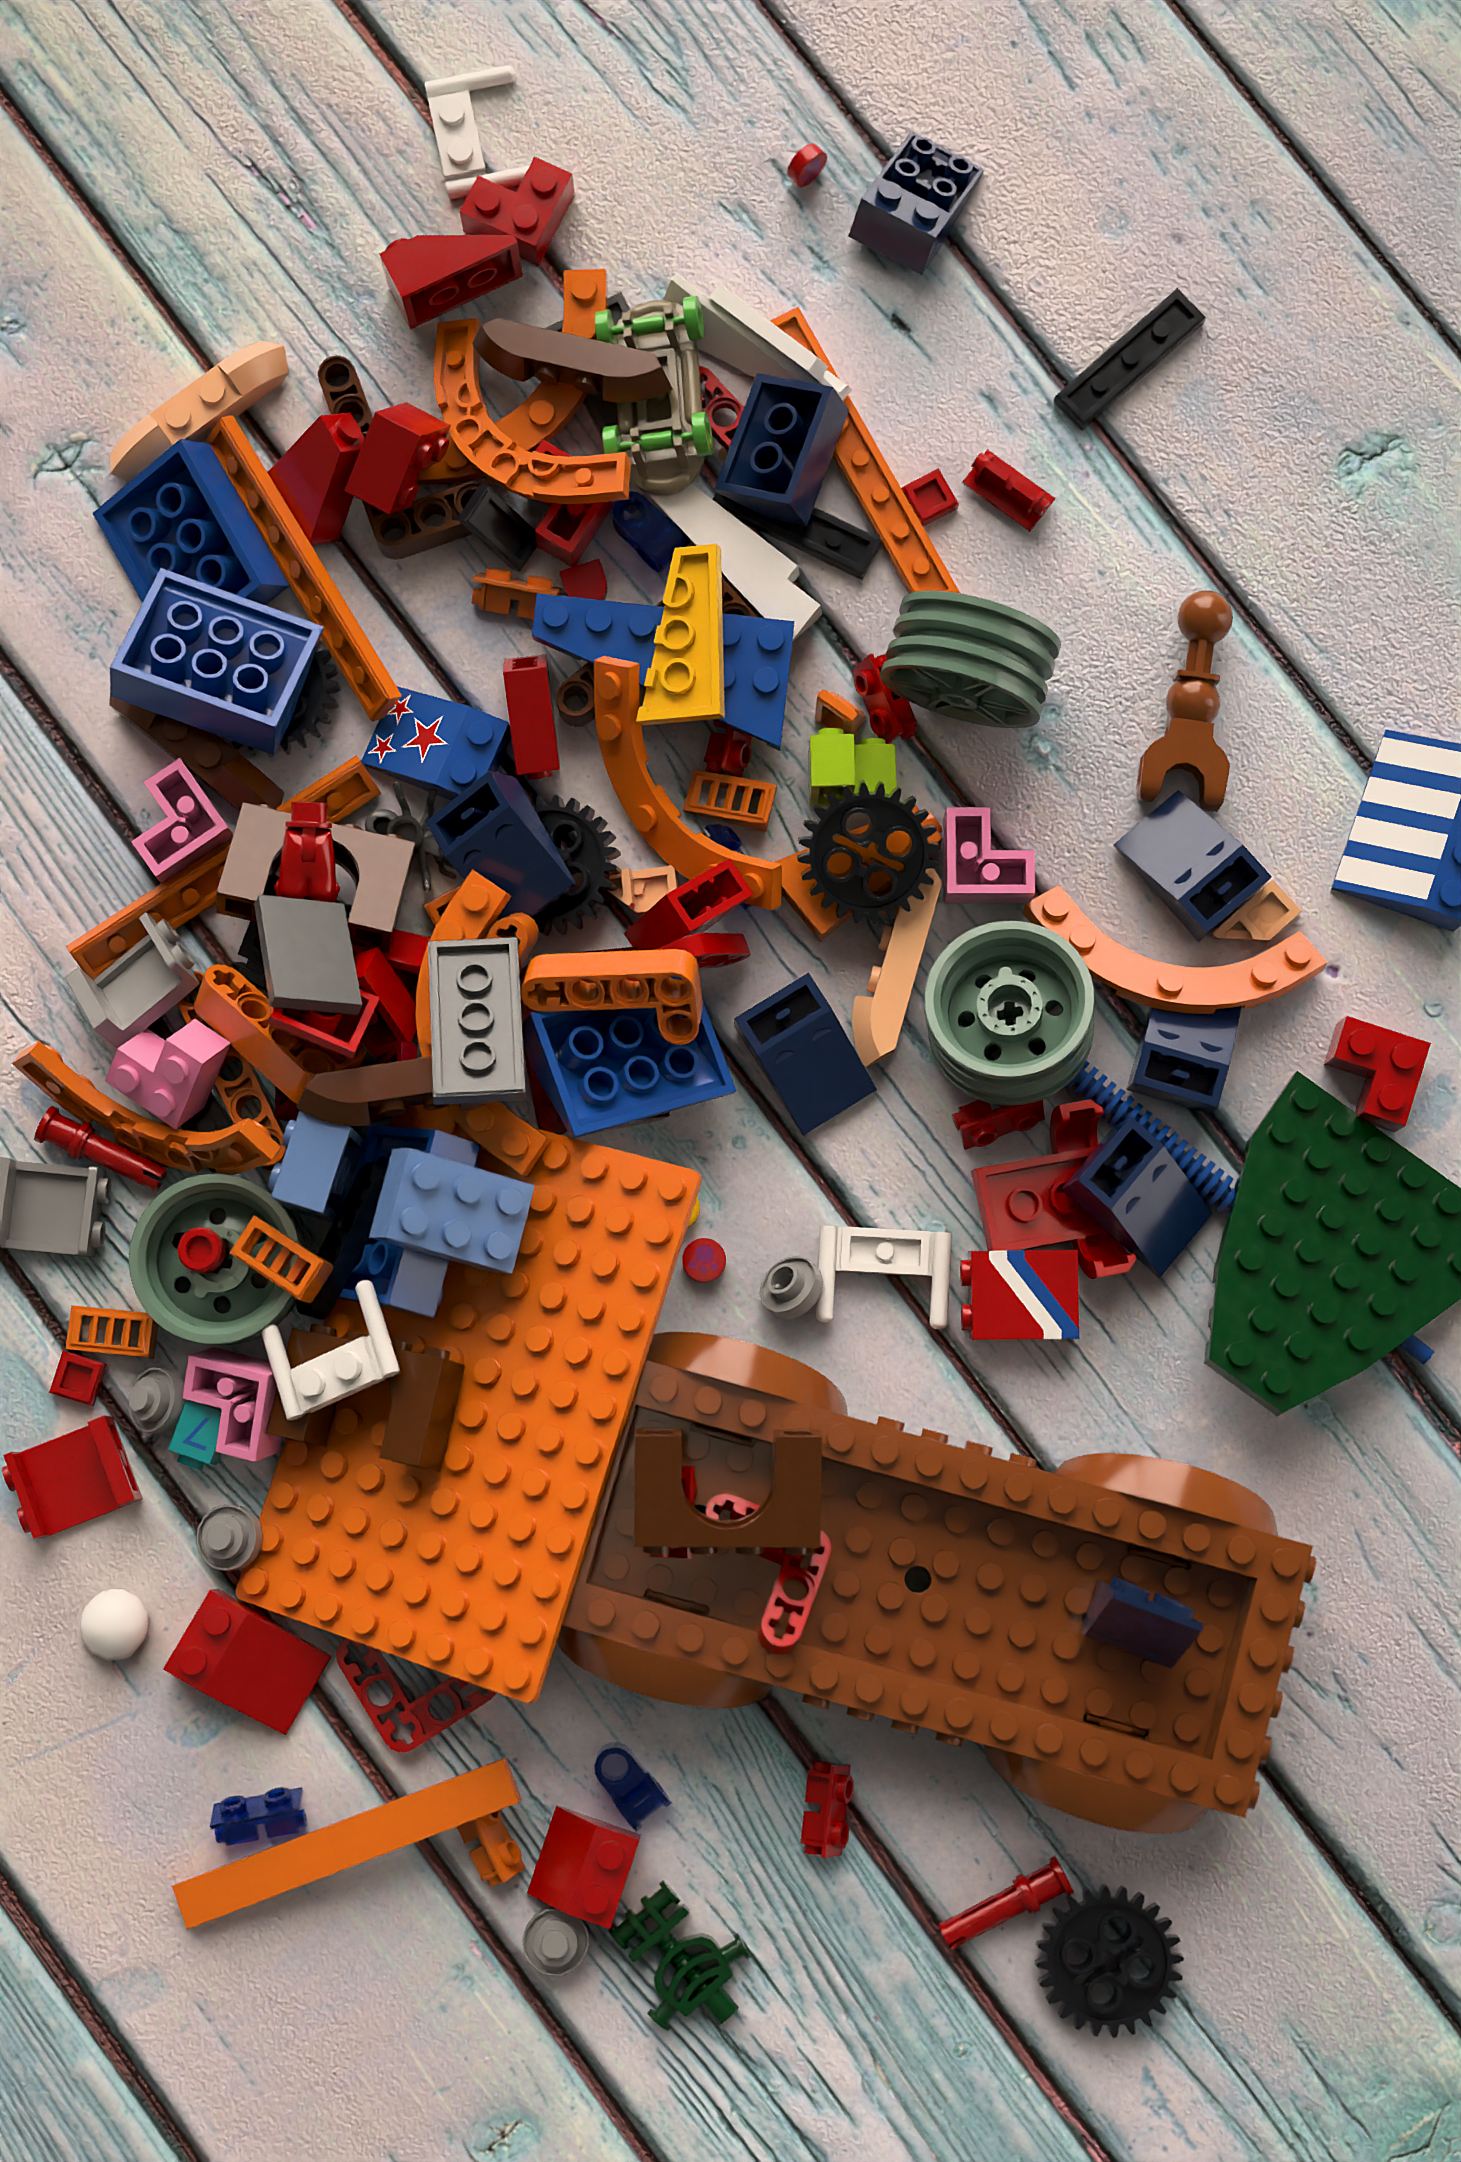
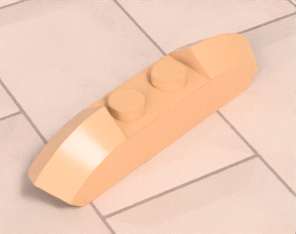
M263 341L248 346L224 359L136 424L110 453V473L129 483L180 439L203 442L209 437L221 417L233 415L236 418L282 384L289 374L284 345Z
M926 868L925 872L933 879V885L920 883L918 886L924 899L920 900L910 895L907 900L911 911L907 912L900 905L894 907L895 919L892 920L894 926L885 924L878 948L879 950L886 951L882 967L873 965L867 986V991L874 992V997H855L852 1015L853 1037L857 1053L864 1067L879 1063L894 1054L942 885V881L934 868ZM880 911V915L890 920L885 911Z

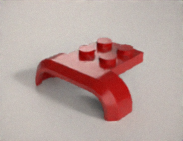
M1090 1099L1058 1105L1053 1109L1050 1119L1051 1155L975 1168L971 1171L988 1251L1027 1250L1072 1241L1073 1249L1078 1250V1263L1089 1278L1096 1279L1129 1272L1136 1260L1135 1253H1128L1113 1236L1061 1190L1098 1146L1097 1123L1103 1115L1102 1107Z

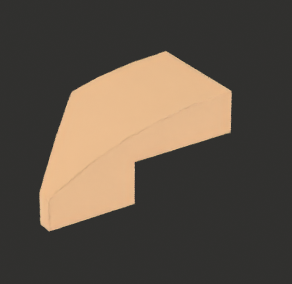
M672 865L636 871L623 868L620 874L609 876V881L617 886L618 889L617 891L608 892L638 915H644L665 894L679 887L678 873Z
M1272 879L1212 934L1216 938L1270 941L1298 916L1302 910Z

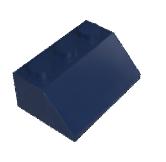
M757 373L716 482L715 491L767 518L807 526L849 409L836 390L831 386Z

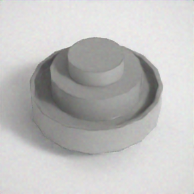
M787 1257L777 1262L766 1273L760 1287L761 1302L777 1318L784 1320L797 1318L816 1304L822 1293V1274L805 1257Z
M149 1368L139 1375L130 1392L128 1407L130 1418L136 1428L147 1433L163 1434L174 1428L185 1405V1399L182 1398L184 1384L177 1373L164 1368Z
M224 1504L213 1508L203 1517L197 1529L196 1543L198 1552L205 1563L215 1569L236 1571L247 1567L255 1560L262 1546L263 1533L260 1522L253 1512L243 1506Z
M547 1907L536 1913L527 1924L522 1939L524 1954L530 1965L540 1973L553 1977L567 1975L577 1969L586 1958L590 1943L588 1928L583 1919L568 1915L554 1907Z

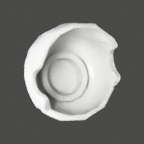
M110 1589L109 1591H103L86 1605L81 1615L80 1631L82 1640L93 1655L106 1661L126 1659L133 1655L147 1636L148 1611L138 1596L125 1590Z

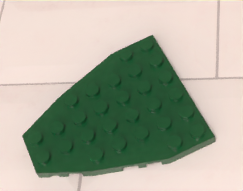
M1298 1071L1289 1079L1247 1140L1244 1154L1246 1156L1241 1175L1236 1181L1234 1189L1236 1195L1231 1214L1227 1216L1214 1266L1212 1282L1215 1283L1213 1307L1209 1310L1208 1319L1210 1338L1206 1343L1204 1364L1277 1417L1345 1380L1360 1374L1461 1299V1188L1367 1120L1357 1117V1113Z

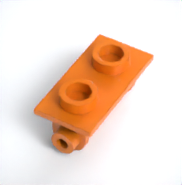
M487 567L485 573H478L473 577V581L481 582L482 587H474L471 603L479 605V610L509 615L512 599L519 600L517 617L534 620L537 593L560 595L563 588L552 586L553 579L528 575L527 581L512 579L511 571Z
M501 1810L457 1826L464 1844L476 1838L479 1839L481 1846L471 1850L469 1854L481 1880H487L490 1887L506 1882L526 1868L521 1859L520 1848L516 1841L510 1837L501 1818Z

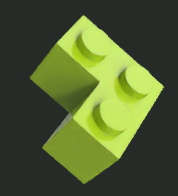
M825 728L819 730L818 735H810L808 749L809 806H830L826 796L828 792L840 800L843 798L842 785L844 784L850 788L852 794L858 793L859 784L862 780L865 781L869 792H874L877 783L882 781L885 787V794L888 796L897 786L895 744H885V739L866 738L860 740V744L854 745V734H844V730L840 728Z

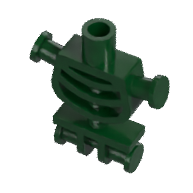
M663 1880L659 1883L661 1888L650 1898L645 1895L640 1899L645 1907L642 1911L636 1914L632 1909H629L625 1912L627 1918L616 1928L613 1926L610 1929L608 1928V1932L623 1950L629 1947L627 1942L638 1932L644 1939L628 1954L633 1963L654 1944H658V1947L664 1952L654 1975L655 1989L664 2000L655 2011L650 2009L647 2013L654 2022L668 2031L671 2028L669 2022L678 2011L684 2016H688L697 2007L702 2005L719 2026L739 2008L722 1987L733 1976V1969L730 1964L743 1956L749 1959L751 1955L738 1933L733 1935L734 1941L720 1948L712 1936L704 1933L686 1936L676 1941L673 1934H670V1930L689 1914L690 1909L684 1903L668 1918L663 1915L662 1911L672 1902L678 1904L681 1901L673 1889ZM650 1916L659 1924L652 1932L644 1924ZM697 1944L710 1948L692 1956L688 1955V1952L685 1951L686 1947ZM717 1959V1961L719 1962L707 1966L703 1970L700 1969V1966L697 1965L702 1962ZM670 1961L673 1962L677 1970L667 1988L664 1984L663 1972ZM684 1976L688 1980V1984L679 1998L675 1995V1990ZM696 1990L697 1992L691 1998H689L692 1992Z

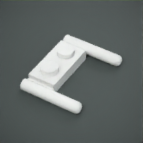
M508 65L424 82L449 200L468 196L478 175L505 188L519 186L529 166L486 174L469 91L512 83L516 78V73L512 66Z
M820 1226L818 1270L822 1274L823 1287L822 1293L816 1302V1319L821 1323H828L833 1319L835 1271L932 1276L930 1325L938 1330L945 1328L948 1319L952 1233Z
M363 1280L356 1285V1292L370 1334L369 1336H362L291 1369L278 1326L269 1324L261 1330L288 1421L299 1419L306 1413L317 1411L379 1383L387 1377L400 1373L375 1288L371 1281Z

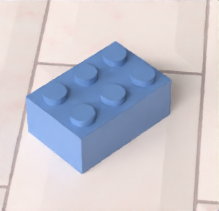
M299 1111L296 1121L290 1120L284 1132L282 1145L287 1146L283 1162L282 1164L275 1163L269 1178L268 1188L273 1189L271 1197L291 1211L333 1223L354 1183L365 1140L351 1126L325 1122Z
M393 1149L369 1238L491 1273L512 1274L535 1185L415 1149Z

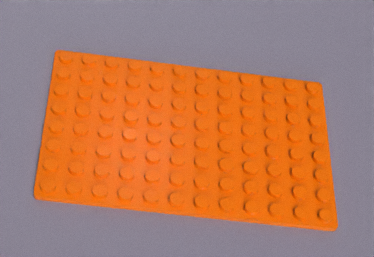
M423 1105L411 1106L405 1109L404 1113L392 1116L389 1127L437 1129L478 1143L462 1129L446 1108L426 1110L423 1108ZM540 1129L538 1130L552 1140L528 1176L520 1174L481 1145L477 1155L478 1169L535 1185L512 1274L491 1273L451 1261L448 1264L442 1285L443 1297L441 1303L436 1308L434 1318L381 1308L390 1339L412 1344L411 1352L423 1354L424 1346L451 1352L450 1361L465 1365L440 1472L379 1458L391 1410V1391L386 1378L379 1383L337 1401L326 1447L285 1439L259 1518L263 1533L262 1546L255 1560L242 1569L235 1591L237 1598L242 1601L525 1703H534L539 1698L702 1183L701 1174L693 1169ZM338 1298L332 1311L325 1318L323 1326L336 1329V1337L347 1339L348 1331L370 1335L360 1303Z

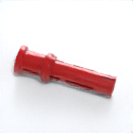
M51 1106L46 1111L34 1136V1140L38 1143L46 1141L66 1150L68 1157L73 1160H80L82 1157H85L150 1189L154 1193L159 1190L162 1183L146 1174L150 1172L165 1179L168 1172L167 1167L141 1157L108 1139L96 1135L92 1124L88 1122L79 1124L59 1114V1108Z
M1056 1856L1049 1858L1048 1865L1027 1876H1024L1022 1873L1015 1876L1016 1879L1012 1880L1014 1885L1004 1889L1002 1892L979 1902L944 1922H940L938 1924L951 1951L1025 1911H1028L1029 1914L1041 1911L1040 1905L1063 1893L1068 1896L1073 1894L1074 1890Z

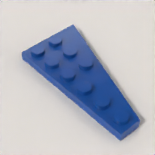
M537 593L532 638L579 661L584 660L593 665L594 660L602 656L639 663V686L646 690L644 682L647 669L651 668L656 647V644L653 643L657 625L660 626L664 607ZM723 613L725 718L715 720L730 726V729L743 735L746 733L766 742V745L780 751L795 621Z

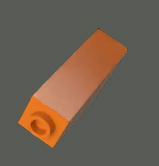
M916 805L912 810L913 813L919 811ZM927 811L929 815L921 825H934L937 829L933 835L927 837V841H934L941 845L943 837L939 833L943 829L937 819ZM869 824L849 832L862 834L868 829ZM894 831L887 838L886 848L891 852L905 850L909 844V834L904 831ZM842 835L833 838L835 842L858 850L862 856V862H866L869 857H874L898 871L904 869V864L877 853L874 847L875 843L871 842L868 848H865ZM809 848L775 861V863L782 864L781 895L821 942L853 917L852 910L848 909L843 917L838 918L836 915L838 904L835 902L826 909L822 908L821 902L825 895L824 892L811 896L809 889L816 882V879L803 880L801 877V873L811 866L810 864L800 863L797 860L798 855L809 852ZM843 852L835 853L828 859L827 868L836 874L844 873L851 865V857ZM875 871L869 876L867 887L875 892L885 890L891 881L890 874L885 871Z

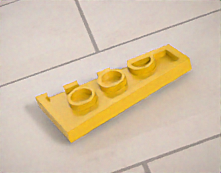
M717 544L674 548L663 597L665 606L660 626L657 625L653 642L656 644L652 665L651 668L647 669L644 682L646 692L643 705L639 707L636 722L641 726L725 718L721 548Z

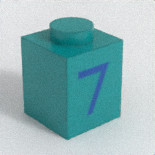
M186 1399L168 1450L179 1453L177 1462L199 1470L203 1469L204 1463L218 1464L221 1453L216 1452L222 1410Z

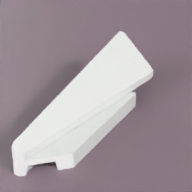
M677 273L670 280L663 300L673 301L683 306L684 297L698 296L704 323V339L697 340L700 350L754 378L757 373L831 386L836 390L842 401L851 392L852 389L847 384L826 370L828 366L816 355L722 285L718 284L708 298Z
M691 484L681 492L668 496L650 494L653 500L696 546L717 544L721 548L722 573L764 618L795 621L793 641L822 615L821 605L793 584L800 575L798 565L696 486Z

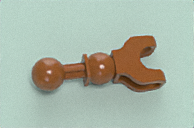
M1204 590L1188 596L1178 611V627L1182 635L1189 641L1185 670H1177L1174 674L1173 682L1175 683L1169 688L1166 697V709L1171 718L1166 723L1164 736L1155 740L1140 758L1136 796L1139 801H1153L1161 792L1165 774L1170 770L1183 769L1192 773L1198 781L1199 804L1201 808L1217 812L1224 802L1230 763L1225 752L1216 744L1213 738L1214 723L1211 722L1217 717L1220 709V695L1216 689V685L1220 682V675L1210 674L1214 644L1225 638L1230 631L1233 613L1230 604L1222 595L1214 591Z

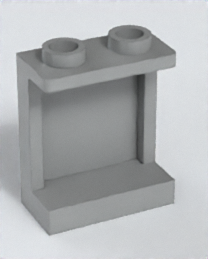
M147 912L139 917L148 935L94 980L79 967L65 977L93 1029L116 1048H119L143 1032L200 984L191 969L195 965V961L181 945H176V942L180 939L177 932L166 920L162 919L158 923Z
M0 1157V1248L95 1258L96 1249L102 1248L105 1240V1222H100L102 1204H108L111 1194V1180L106 1178L107 1171L92 1166L82 1168L22 1162Z

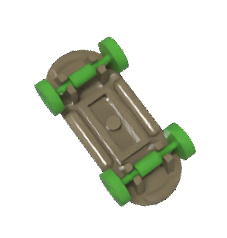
M698 296L684 297L683 306L669 300H652L641 303L628 312L622 313V318L616 326L610 310L596 311L595 329L597 340L654 353L673 390L648 400L627 403L617 402L618 425L603 428L604 453L626 452L631 460L630 480L642 491L653 495L667 496L681 492L691 485L699 475L705 456L713 455L710 421L707 412L702 411L697 340L704 339V323Z

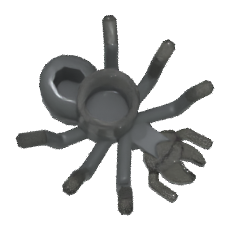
M398 781L394 782L393 789L403 815L398 816L395 812L386 809L374 810L366 818L365 830L381 835L396 834L407 841L415 842L414 854L417 853L422 885L425 892L431 891V876L426 859L428 854L433 855L442 875L456 880L457 875L444 868V865L451 869H455L444 856L437 841L433 838L431 830L424 833L427 826L426 821L432 817L437 791L435 789L429 790L424 814L420 822H418L411 815L401 784Z

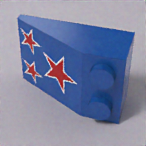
M397 686L402 696L387 715L378 721L361 760L366 767L452 801L489 770L497 772L512 738L509 722L470 706Z

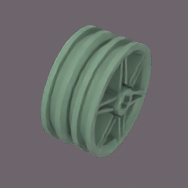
M930 590L913 592L903 597L899 608L900 616L896 619L893 628L896 639L889 643L886 651L887 661L883 663L880 671V679L886 687L900 697L920 707L969 723L999 728H1025L1039 722L1042 713L1041 704L1045 701L1048 692V686L1045 681L1049 680L1053 675L1055 668L1054 659L1058 657L1061 648V641L1053 630L1037 619L1014 608L971 595Z
M998 921L984 924L965 932L951 942L942 951L931 968L924 998L930 1048L943 1074L964 1093L978 1100L997 1105L1011 1106L1033 1103L1043 1100L1063 1089L1084 1066L1089 1056L1094 1036L1093 982L1088 967L1081 955L1067 940L1043 926L1022 921ZM1024 972H1030L1036 978L1031 982L1019 975ZM987 977L991 979L982 989L975 985L976 981L980 978ZM1057 1005H1060L1063 1010L1058 1016L1048 1014ZM962 1018L973 1024L969 1027H961L958 1024V1020ZM1015 1018L1016 1024L1006 1025L1005 1019ZM1028 1046L1045 1051L1040 1055H1035L1030 1052ZM999 1047L1001 1049L1000 1057L994 1061L988 1060L986 1056L996 1051Z
M198 1175L170 1186L160 1193L145 1209L137 1222L130 1242L129 1271L138 1300L157 1324L185 1340L213 1345H233L261 1337V1330L269 1324L278 1326L289 1315L296 1305L297 1298L270 1280L266 1287L262 1289L255 1288L251 1283V1278L257 1271L231 1254L227 1257L233 1260L230 1269L221 1268L219 1272L214 1270L209 1273L191 1271L181 1263L178 1257V1249L173 1245V1238L178 1233H186L196 1227H205L218 1233L224 1241L225 1250L231 1251L251 1218L255 1215L307 1248L304 1233L292 1211L273 1199L270 1191L254 1182L233 1175ZM216 1208H222L226 1212L225 1221L219 1225H215L210 1221V1213ZM266 1235V1239L263 1243L256 1244L254 1246L253 1250L250 1253L251 1256H257L258 1252L260 1251V1249L266 1242L267 1238L269 1237L268 1235ZM280 1243L266 1262L267 1266H271L282 1249L283 1245ZM294 1253L281 1275L287 1276L299 1257ZM307 1267V1269L305 1270V1272H304V1274L302 1275V1277L300 1278V1280L298 1281L297 1285L300 1283V1281L302 1280V1278H303L304 1275L306 1274V1272H307V1270H308V1267ZM181 1276L187 1277L191 1282L190 1290L184 1294L179 1293L175 1288V1282ZM220 1296H225L230 1300L231 1307L226 1313H219L214 1307V1302Z

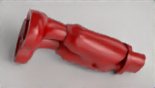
M291 802V822H285V827L288 828L285 829L279 880L274 885L276 896L296 899L308 897L309 900L335 903L340 892V886L336 883L332 831L329 829L332 828V823H327V803Z

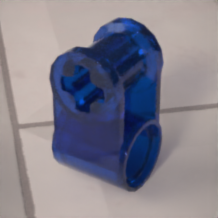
M629 491L628 500L614 501L612 508L614 530L656 572L662 573L671 563L674 548L687 547L691 543L688 536L673 520L661 513L639 492ZM627 511L633 514L638 511L639 520L637 521L631 517L625 521L624 512Z
M619 1742L608 1743L597 1752L594 1765L595 1775L612 1797L615 1806L636 1832L642 1828L641 1822L662 1805L668 1807L672 1804L669 1796L649 1771H646L631 1749L625 1744ZM610 1754L622 1755L628 1763L627 1770L619 1776L608 1775L602 1768V1762L606 1756Z

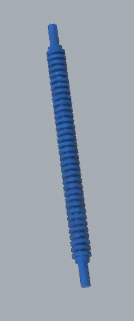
M1028 1046L1038 1055L1042 1054L1045 1051L1033 1046ZM1086 1060L1082 1069L1065 1088L1069 1090L1075 1084L1077 1088L1072 1094L1076 1097L1084 1091L1086 1095L1081 1101L1091 1098L1095 1100L1096 1104L1104 1108L1103 1115L1101 1116L1103 1119L1110 1112L1113 1116L1108 1123L1112 1126L1118 1120L1122 1122L1132 1116L1165 1146L1188 1180L1190 1178L1193 1179L1191 1183L1193 1187L1197 1189L1199 1185L1202 1186L1198 1193L1202 1199L1210 1193L1211 1196L1207 1203L1212 1206L1219 1200L1220 1203L1216 1207L1217 1211L1222 1213L1226 1207L1229 1208L1225 1215L1227 1218L1231 1214L1236 1192H1234L1235 1185L1232 1188L1229 1186L1234 1178L1228 1175L1222 1181L1220 1178L1225 1171L1221 1168L1213 1174L1211 1171L1216 1165L1214 1162L1209 1161L1206 1166H1203L1202 1163L1207 1158L1204 1154L1201 1153L1197 1159L1193 1158L1198 1149L1192 1146L1186 1152L1184 1149L1189 1142L1185 1139L1177 1145L1175 1141L1180 1136L1178 1133L1174 1132L1170 1137H1167L1166 1134L1171 1129L1168 1125L1165 1124L1161 1130L1157 1129L1161 1123L1158 1117L1150 1123L1148 1119L1153 1113L1147 1110L1141 1116L1139 1112L1144 1106L1138 1103L1134 1109L1131 1108L1130 1105L1135 1099L1129 1096L1125 1102L1121 1100L1126 1092L1121 1088L1115 1095L1112 1091L1117 1084L1113 1081L1105 1087L1103 1083L1108 1077L1104 1074L1096 1080L1094 1076L1099 1070L1093 1067L1089 1073L1085 1071L1090 1064ZM1414 1334L1399 1344L1400 1347L1423 1365L1434 1353L1430 1347Z

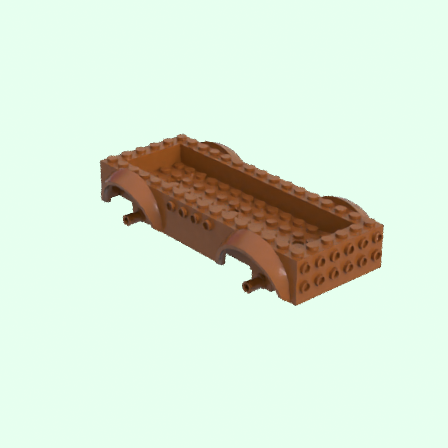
M663 1332L653 1334L556 1641L558 1647L571 1661L598 1678L625 1690L677 1704L702 1708L743 1707L765 1698L775 1685L803 1693L802 1702L820 1708L829 1709L830 1701L848 1706L846 1714L852 1717L873 1722L874 1715L878 1714L892 1718L891 1727L898 1730L918 1734L920 1726L937 1731L935 1739L951 1745L962 1747L964 1739L983 1744L986 1759L993 1769L1019 1791L1069 1815L1119 1830L1146 1834H1174L1194 1827L1209 1809L1245 1818L1247 1809L1255 1808L1260 1792V1782L1255 1781L1259 1763H1266L1271 1748V1737L1266 1736L1270 1717L1277 1718L1282 1704L1283 1692L1277 1690L1281 1673H1288L1293 1660L1294 1647L1288 1645L1292 1628H1299L1304 1616L1305 1602L1300 1601L1303 1584L1311 1582L1316 1567V1557L1311 1556L1313 1546L1278 1536L1274 1513L1260 1496L1246 1487L1213 1472L1184 1463L1136 1454L1095 1453L1082 1455L1064 1461L1054 1473L1036 1469L1037 1460L1026 1456L1010 1453L1009 1461L991 1456L993 1448L983 1444L966 1441L965 1448H960L947 1444L949 1435L923 1428L921 1436L903 1432L905 1423L879 1416L877 1424L849 1417L844 1396L827 1377L798 1360L765 1347L725 1336L698 1332ZM635 1428H681L682 1465L695 1466L694 1478L697 1484V1492L693 1500V1506H707L711 1498L724 1493L761 1506L770 1492L773 1480V1429L820 1430L822 1435L821 1531L830 1539L832 1547L804 1629L793 1650L781 1655L772 1654L762 1647L757 1635L759 1624L781 1568L780 1564L757 1555L736 1553V1547H717V1553L708 1555L691 1553V1559L651 1557V1554L643 1552V1547H634ZM722 1509L721 1513L718 1514V1520H729L731 1512ZM810 1548V1553L803 1555L799 1565L800 1568L807 1570L813 1555L816 1554L814 1552L815 1548ZM914 1566L923 1567L928 1574L926 1587L918 1592L910 1591L905 1584V1575ZM1112 1576L1138 1585L1144 1591L1151 1593L1149 1596L1150 1600L1154 1599L1155 1593H1159L1180 1601L1188 1606V1608L1195 1610L1193 1618L1204 1625L1202 1632L1172 1669L1084 1636L1080 1632V1628L1098 1580L1110 1584ZM790 1580L782 1586L784 1594L791 1600L800 1601L807 1597L806 1588L799 1581ZM782 1611L777 1625L773 1628L775 1629V1638L782 1640L783 1636L787 1634L785 1628L791 1615L790 1613Z

